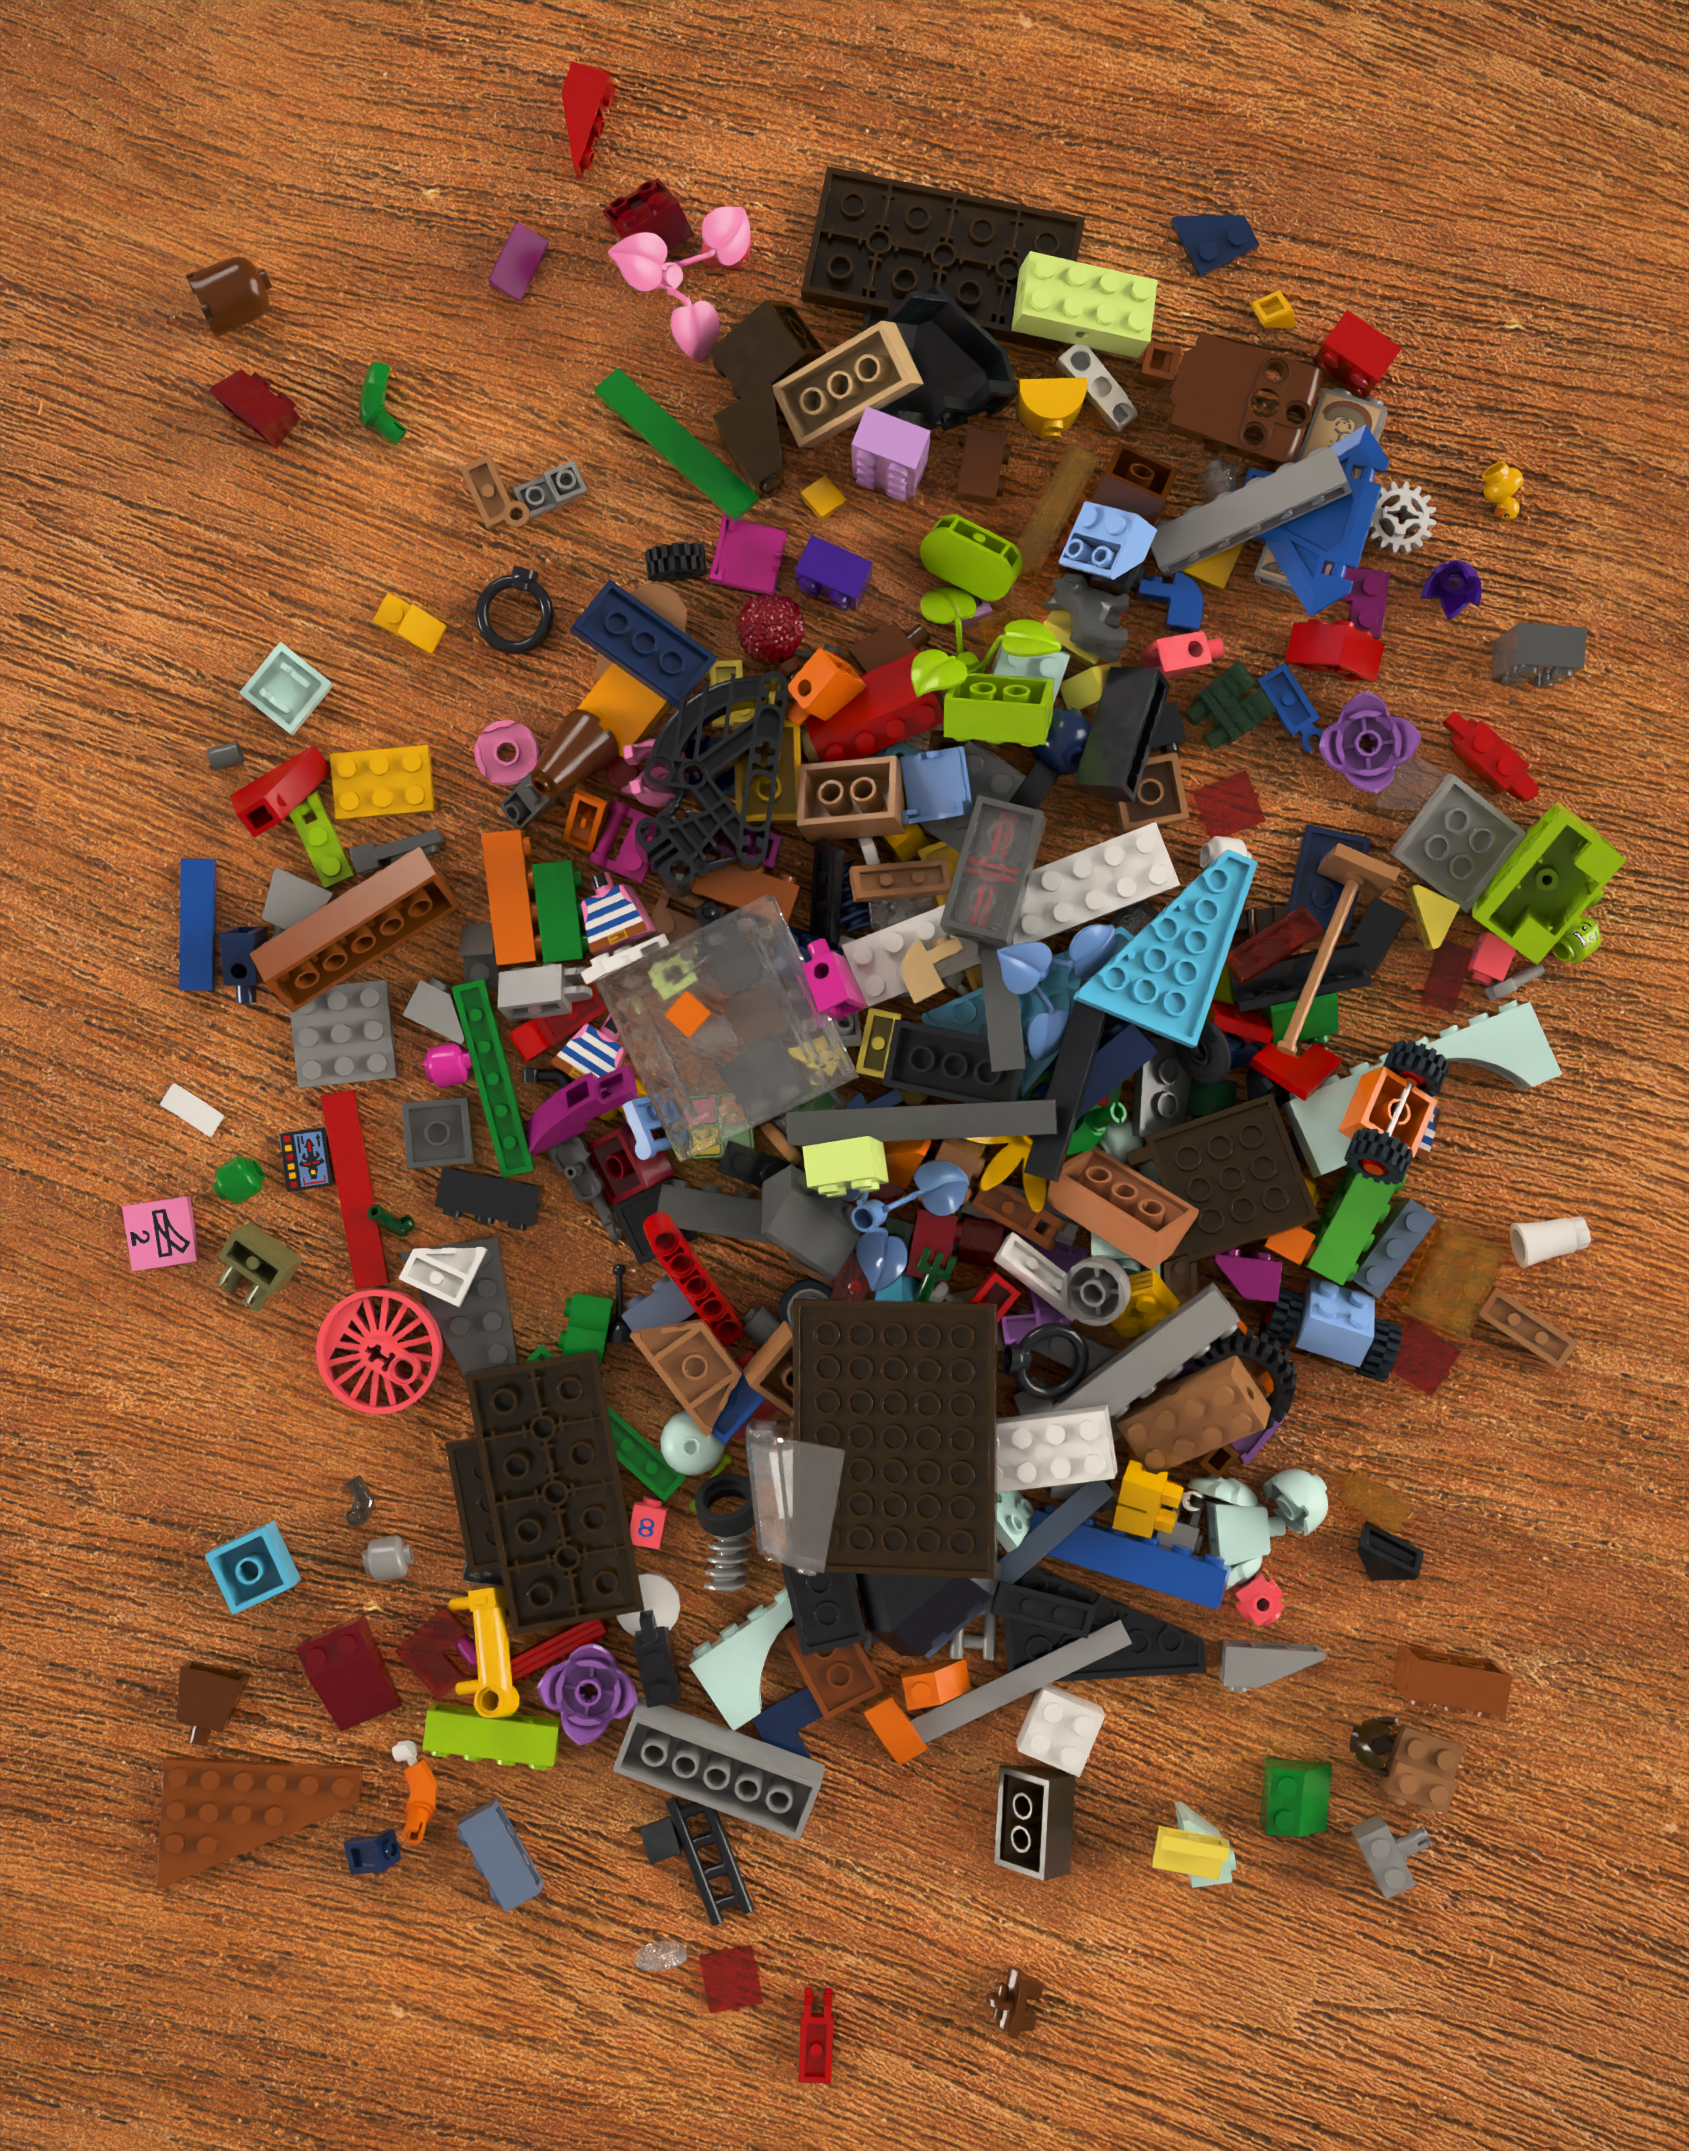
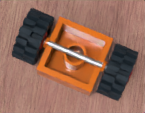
M1404 1040L1399 1041V1043L1395 1042L1389 1050L1384 1065L1361 1076L1338 1130L1351 1139L1344 1159L1349 1168H1354L1353 1171L1355 1173H1362V1177L1366 1179L1369 1177L1373 1178L1376 1183H1380L1381 1180L1385 1185H1390L1391 1182L1396 1185L1403 1181L1437 1104V1100L1432 1098V1096L1440 1092L1449 1070L1448 1061L1444 1060L1445 1057L1442 1054L1436 1055L1437 1050L1434 1048L1426 1049L1425 1044L1421 1043L1418 1046L1415 1041H1409L1408 1044Z

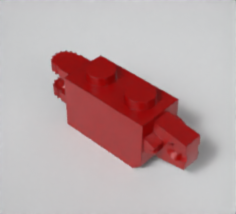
M1453 711L1441 723L1453 735L1450 739L1454 745L1451 748L1453 753L1496 794L1507 791L1512 797H1515L1519 802L1522 801V803L1537 797V794H1539L1538 790H1540L1538 788L1539 785L1525 772L1530 765L1482 720L1476 722L1473 718H1470L1466 721L1456 711Z

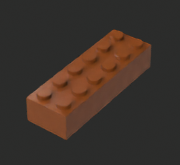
M419 846L413 851L404 854L400 859L383 870L377 871L373 876L356 887L347 890L345 894L329 904L320 907L316 912L299 923L290 926L288 930L272 940L263 943L259 948L251 952L250 956L264 983L294 1012L460 907V904L443 876Z

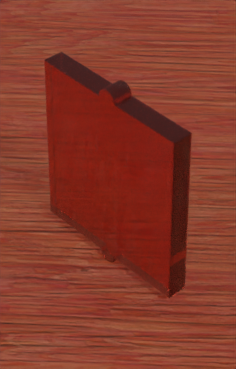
M1246 771L1192 791L1200 812L1198 819L1203 820L1210 839L1215 836L1227 837L1266 821L1257 800L1259 794L1254 792Z
M1411 1319L1401 1334L1400 1350L1397 1352L1396 1363H1393L1392 1371L1432 1396L1443 1378L1450 1375L1449 1369L1461 1350Z
M752 1945L732 1949L725 1946L722 1951L699 1955L710 2013L731 2009L737 2012L741 2007L763 2003Z

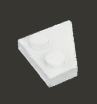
M661 934L634 947L628 944L613 952L614 955L611 957L607 952L590 960L592 966L581 972V975L587 985L629 969L670 946L665 934Z
M484 1247L413 1249L398 1279L460 1308L488 1250Z

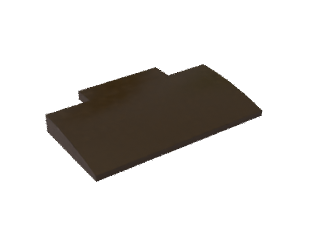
M827 166L801 289V301L865 314L861 329L862 333L878 322L887 320L890 299L903 300L910 291L926 293L936 283L995 340L1058 352L1061 341L1011 331L1019 269L1030 251L1077 262L1085 217Z
M597 1350L467 1371L465 1380L476 1437L446 1442L445 1446L469 1573L501 1568L513 1635L644 1611L645 1608Z

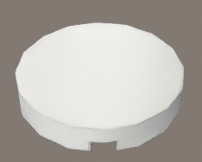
M649 1571L638 1573L644 1611L653 1609L657 1627L664 1626L671 1630L678 1620L681 1607L678 1590L662 1574ZM641 1611L617 1615V1620L623 1629L635 1637V1631L641 1630L639 1622Z

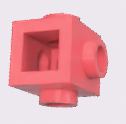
M1259 1570L1246 1583L1236 1584L1231 1588L1240 1601L1235 1606L1246 1622L1252 1618L1257 1626L1261 1624L1269 1625L1281 1616L1280 1611L1285 1609L1279 1600L1284 1594L1273 1579L1267 1582Z

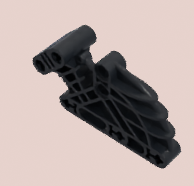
M770 671L763 676L735 678L736 674L731 673L730 680L708 687V683L704 682L703 690L686 702L685 697H681L679 708L667 720L654 742L649 759L644 767L645 783L653 791L677 796L674 800L671 799L665 809L656 815V818L646 817L638 822L635 828V848L646 866L651 865L652 874H658V881L666 892L675 898H683L690 894L695 877L703 879L708 873L723 869L725 865L737 862L738 866L743 870L755 871L764 864L768 847L788 697V681L782 673ZM770 685L776 686L777 690L774 705L768 704ZM745 709H755L753 718L728 735L730 713ZM726 715L722 740L699 756L702 729L715 719ZM696 735L693 759L681 758L685 748ZM761 750L768 751L765 770L759 769ZM749 756L740 816L714 781ZM656 767H662L668 771L669 775L663 780H656L650 775V772ZM689 772H696L701 775L702 781L696 785H690L684 780V776ZM761 781L768 785L770 792L766 822L760 827H752L747 823L745 817L748 792L752 783ZM684 796H689L702 812L694 815L689 808L685 809L683 814L685 819L678 821L674 815L681 806L679 803ZM720 834L735 855L724 859L719 857L707 861L704 852L709 849L712 854H716L718 846L714 840ZM649 836L654 837L653 842L647 841ZM750 838L756 839V855L754 860L747 859V853H745L748 850ZM677 874L684 875L682 880L675 879Z

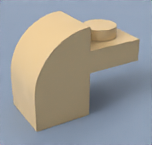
M949 934L933 941L931 943L933 949L927 951L923 941L919 940L907 951L902 963V977L914 1004H918L946 990L935 964L964 950L958 937L951 939Z

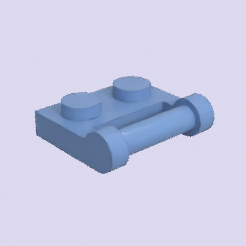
M669 1090L634 1099L622 1105L626 1121L631 1127L637 1142L635 1153L638 1158L642 1160L650 1159L658 1152L668 1149L680 1150L688 1145L687 1132ZM667 1127L668 1136L656 1140L653 1139L651 1131Z

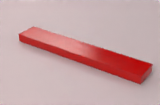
M355 1090L321 1095L355 1289L388 1284L390 1280L380 1226L367 1216L368 1209L376 1203Z

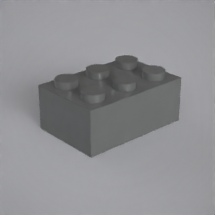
M1518 623L1493 641L1491 680H1501L1502 686H1521V682H1533L1535 688H1554V684L1563 683L1564 679L1572 678L1573 674L1584 669L1587 627Z

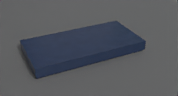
M612 580L605 584L570 630L576 637L677 709L679 708L681 697H685V701L689 698L718 659L712 652Z

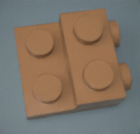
M1401 1723L1385 1768L1389 1771V1777L1381 1776L1378 1785L1388 1793L1386 1798L1396 1804L1405 1806L1407 1801L1416 1803V1808L1427 1815L1435 1816L1437 1811L1447 1814L1458 1785L1454 1780V1776L1465 1748L1456 1742Z

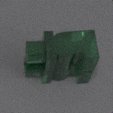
M1237 660L1224 673L1200 691L1183 713L1193 726L1207 717L1214 728L1203 735L1202 738L1212 751L1224 744L1229 746L1277 711V708L1261 687L1257 688L1245 699L1241 700L1239 698L1257 683L1240 660Z

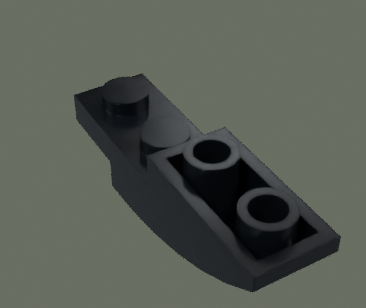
M728 1140L717 1171L762 1188L765 1180L785 1169L791 1163ZM800 1165L795 1166L802 1172L806 1173L805 1167H802Z

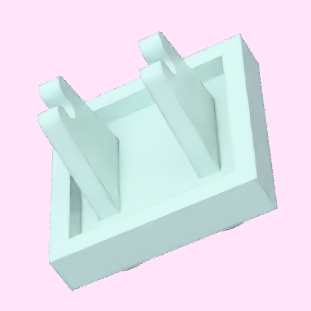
M279 642L239 693L288 733L294 735L334 684L287 646Z
M1018 1490L997 1493V1539L1008 1553L1018 1548L1030 1529L1034 1515L1032 1504L1027 1499H1024Z

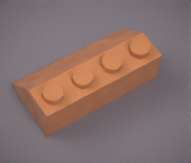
M1096 1146L1090 1151L1081 1152L1064 1163L1058 1183L1050 1181L1046 1199L1047 1204L1150 1270L1173 1254L1199 1212L1197 1208Z

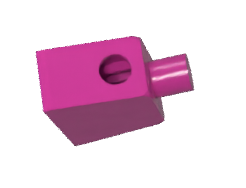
M818 939L808 944L807 949L812 960L803 965V970L819 1013L840 1021L868 1007L846 958L834 951H830L826 939Z

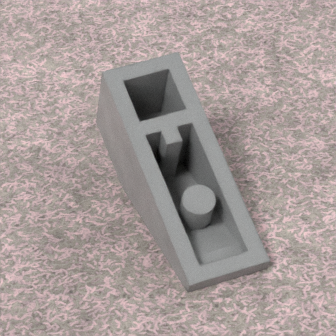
M1222 1639L1219 1679L1223 1686H1228L1230 1691L1247 1692L1248 1688H1259L1325 1660L1326 1652L1318 1645Z

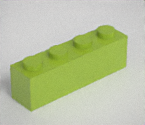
M432 1703L427 1710L422 1750L431 1751L430 1754L436 1757H449L450 1754L463 1755V1759L477 1762L487 1758L495 1759L499 1765L513 1766L518 1762L529 1764L528 1767L531 1769L546 1770L548 1767H554L558 1757L562 1720L517 1713L508 1717L484 1718L478 1714L475 1708Z

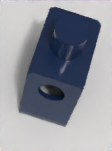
M267 927L230 928L219 933L223 983L226 986H236V1003L257 1002L256 985L264 981L250 953L267 942Z

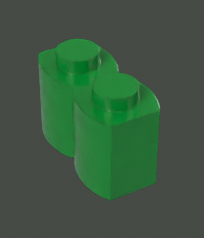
M579 1291L574 1293L573 1298L567 1297L564 1317L569 1318L567 1331L561 1330L558 1342V1349L563 1350V1355L597 1350L599 1364H603L607 1348V1331L612 1320L615 1298Z

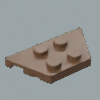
M703 1319L632 1331L630 1333L631 1339L706 1437L709 1436L718 1416L728 1402L732 1390L742 1375L741 1369Z

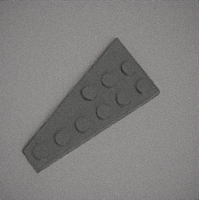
M498 1236L429 1247L430 1249L484 1247L488 1250L460 1308L418 1289L430 1313L436 1320L439 1330L464 1378L467 1371L519 1362ZM412 1250L400 1252L405 1264Z

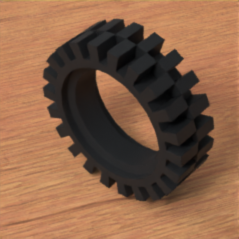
M1237 1328L1231 1336L1221 1339L1219 1336L1217 1340L1212 1341L1209 1344L1210 1349L1204 1355L1194 1360L1190 1374L1236 1354L1239 1358L1250 1359L1263 1366L1270 1374L1274 1388L1271 1395L1266 1398L1271 1407L1266 1425V1430L1273 1427L1275 1421L1281 1422L1285 1413H1288L1297 1383V1374H1294L1296 1367L1294 1361L1289 1362L1290 1354L1287 1350L1279 1352L1281 1344L1277 1340H1274L1269 1345L1267 1343L1269 1335L1262 1333L1260 1339L1253 1338L1255 1330L1247 1329L1246 1335L1241 1336L1240 1328Z

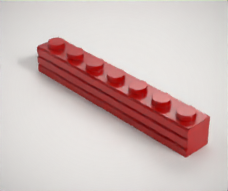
M604 1619L575 1623L510 1657L512 1686L520 1678L522 1681L533 1676L532 1672L538 1669L543 1671L549 1668L551 1662L557 1659L560 1662L570 1656L569 1653L576 1648L586 1645L593 1640L596 1643L604 1639L609 1629ZM478 1675L474 1676L471 1680H477Z

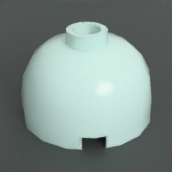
M686 1410L670 1418L665 1424L660 1437L661 1453L666 1463L676 1472L688 1476L701 1475L713 1469L721 1460L726 1446L712 1433L706 1437Z
M1297 1468L1287 1469L1275 1474L1263 1485L1266 1499L1268 1500L1273 1497L1279 1508L1273 1509L1277 1516L1284 1518L1285 1525L1294 1533L1300 1534L1304 1531V1536H1307L1323 1522L1328 1511V1498L1325 1493L1327 1487L1318 1475H1311Z

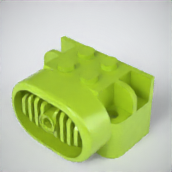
M1556 802L1540 820L1532 824L1525 831L1527 833L1472 905V916L1474 919L1536 965L1541 962L1565 932L1571 934L1582 920L1579 917L1587 906L1593 908L1600 901L1604 894L1601 890L1627 860L1616 852L1615 847L1602 837L1597 830L1559 802Z

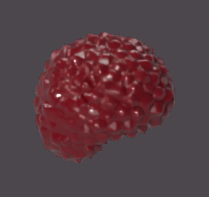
M765 594L750 598L737 618L736 633L738 634L737 639L740 641L741 647L745 653H748L749 657L762 663H783L792 658L803 640L802 637L805 635L803 613L800 612L799 605L791 597Z

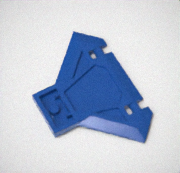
M1367 425L1362 426L1330 446L1334 447L1352 493L1252 538L1266 542L1309 617L1351 593L1353 581L1344 579L1347 568L1358 569L1382 488L1381 484L1373 483L1375 472L1386 473L1389 460ZM1249 468L1243 487L1251 479L1256 477L1265 478L1273 474V472ZM1355 468L1362 470L1359 479L1352 478ZM1327 564L1334 565L1331 575L1324 574Z

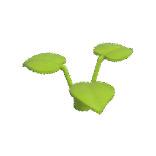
M936 588L929 590L923 596L920 610L927 620L934 623L947 624L954 621L956 626L957 657H949L945 652L937 649L919 653L912 663V685L917 697L932 691L959 686L966 680L967 673L985 674L986 666L1001 643L1002 650L1005 653L1017 657L1041 656L1060 652L1061 644L1052 632L1040 622L1030 619L1016 620L1005 626V635H999L985 658L980 663L975 654L963 652L962 623L960 620L975 616V600L970 594L958 588Z

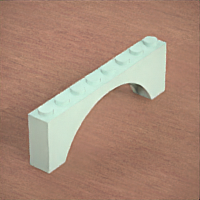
M1517 1000L1500 1006L1498 1007L1500 1014L1489 1018L1487 1012L1469 1019L1470 1026L1459 1030L1458 1025L1449 1027L1438 1032L1441 1038L1431 1043L1428 1037L1415 1042L1418 1046L1421 1043L1425 1044L1426 1049L1429 1050L1434 1048L1437 1050L1436 1055L1442 1054L1445 1057L1444 1060L1448 1062L1472 1064L1491 1070L1512 1082L1521 1091L1562 1075L1530 1001L1519 1006ZM1388 1053L1379 1057L1381 1063L1370 1067L1368 1062L1349 1069L1351 1073L1349 1077L1341 1080L1338 1074L1329 1077L1321 1088L1317 1089L1306 1101L1290 1093L1291 1101L1282 1104L1313 1178L1347 1165L1344 1158L1351 1139L1338 1130L1361 1076L1382 1067Z
M852 1573L855 1586L858 1587L856 1574ZM787 1588L779 1591L774 1596L776 1601L766 1608L761 1604L751 1610L746 1615L748 1620L739 1626L736 1623L727 1626L719 1633L721 1638L711 1645L706 1641L692 1651L694 1656L691 1657L690 1668L733 1731L761 1713V1674L765 1659L777 1635L793 1618Z

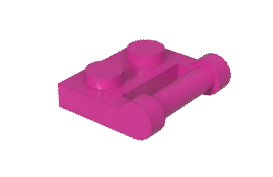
M613 800L609 809L612 811L595 853L591 852L588 861L643 884L651 865L647 867L636 852L635 828L640 820L652 816ZM623 818L632 819L616 861L608 859L607 855ZM649 836L647 841L653 842L654 837Z

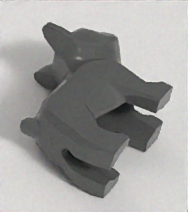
M1082 572L1064 573L1061 578H1055L1053 580V584L1056 587L1055 593L1044 601V608L1050 611L1066 609L1070 613L1072 620L1070 641L1074 642L1082 650L1092 653L1101 659L1117 662L1121 653L1119 648H1124L1128 639V629H1118L1120 611H1126L1129 606V595L1122 593L1121 595L1114 596L1098 589H1091L1085 574Z

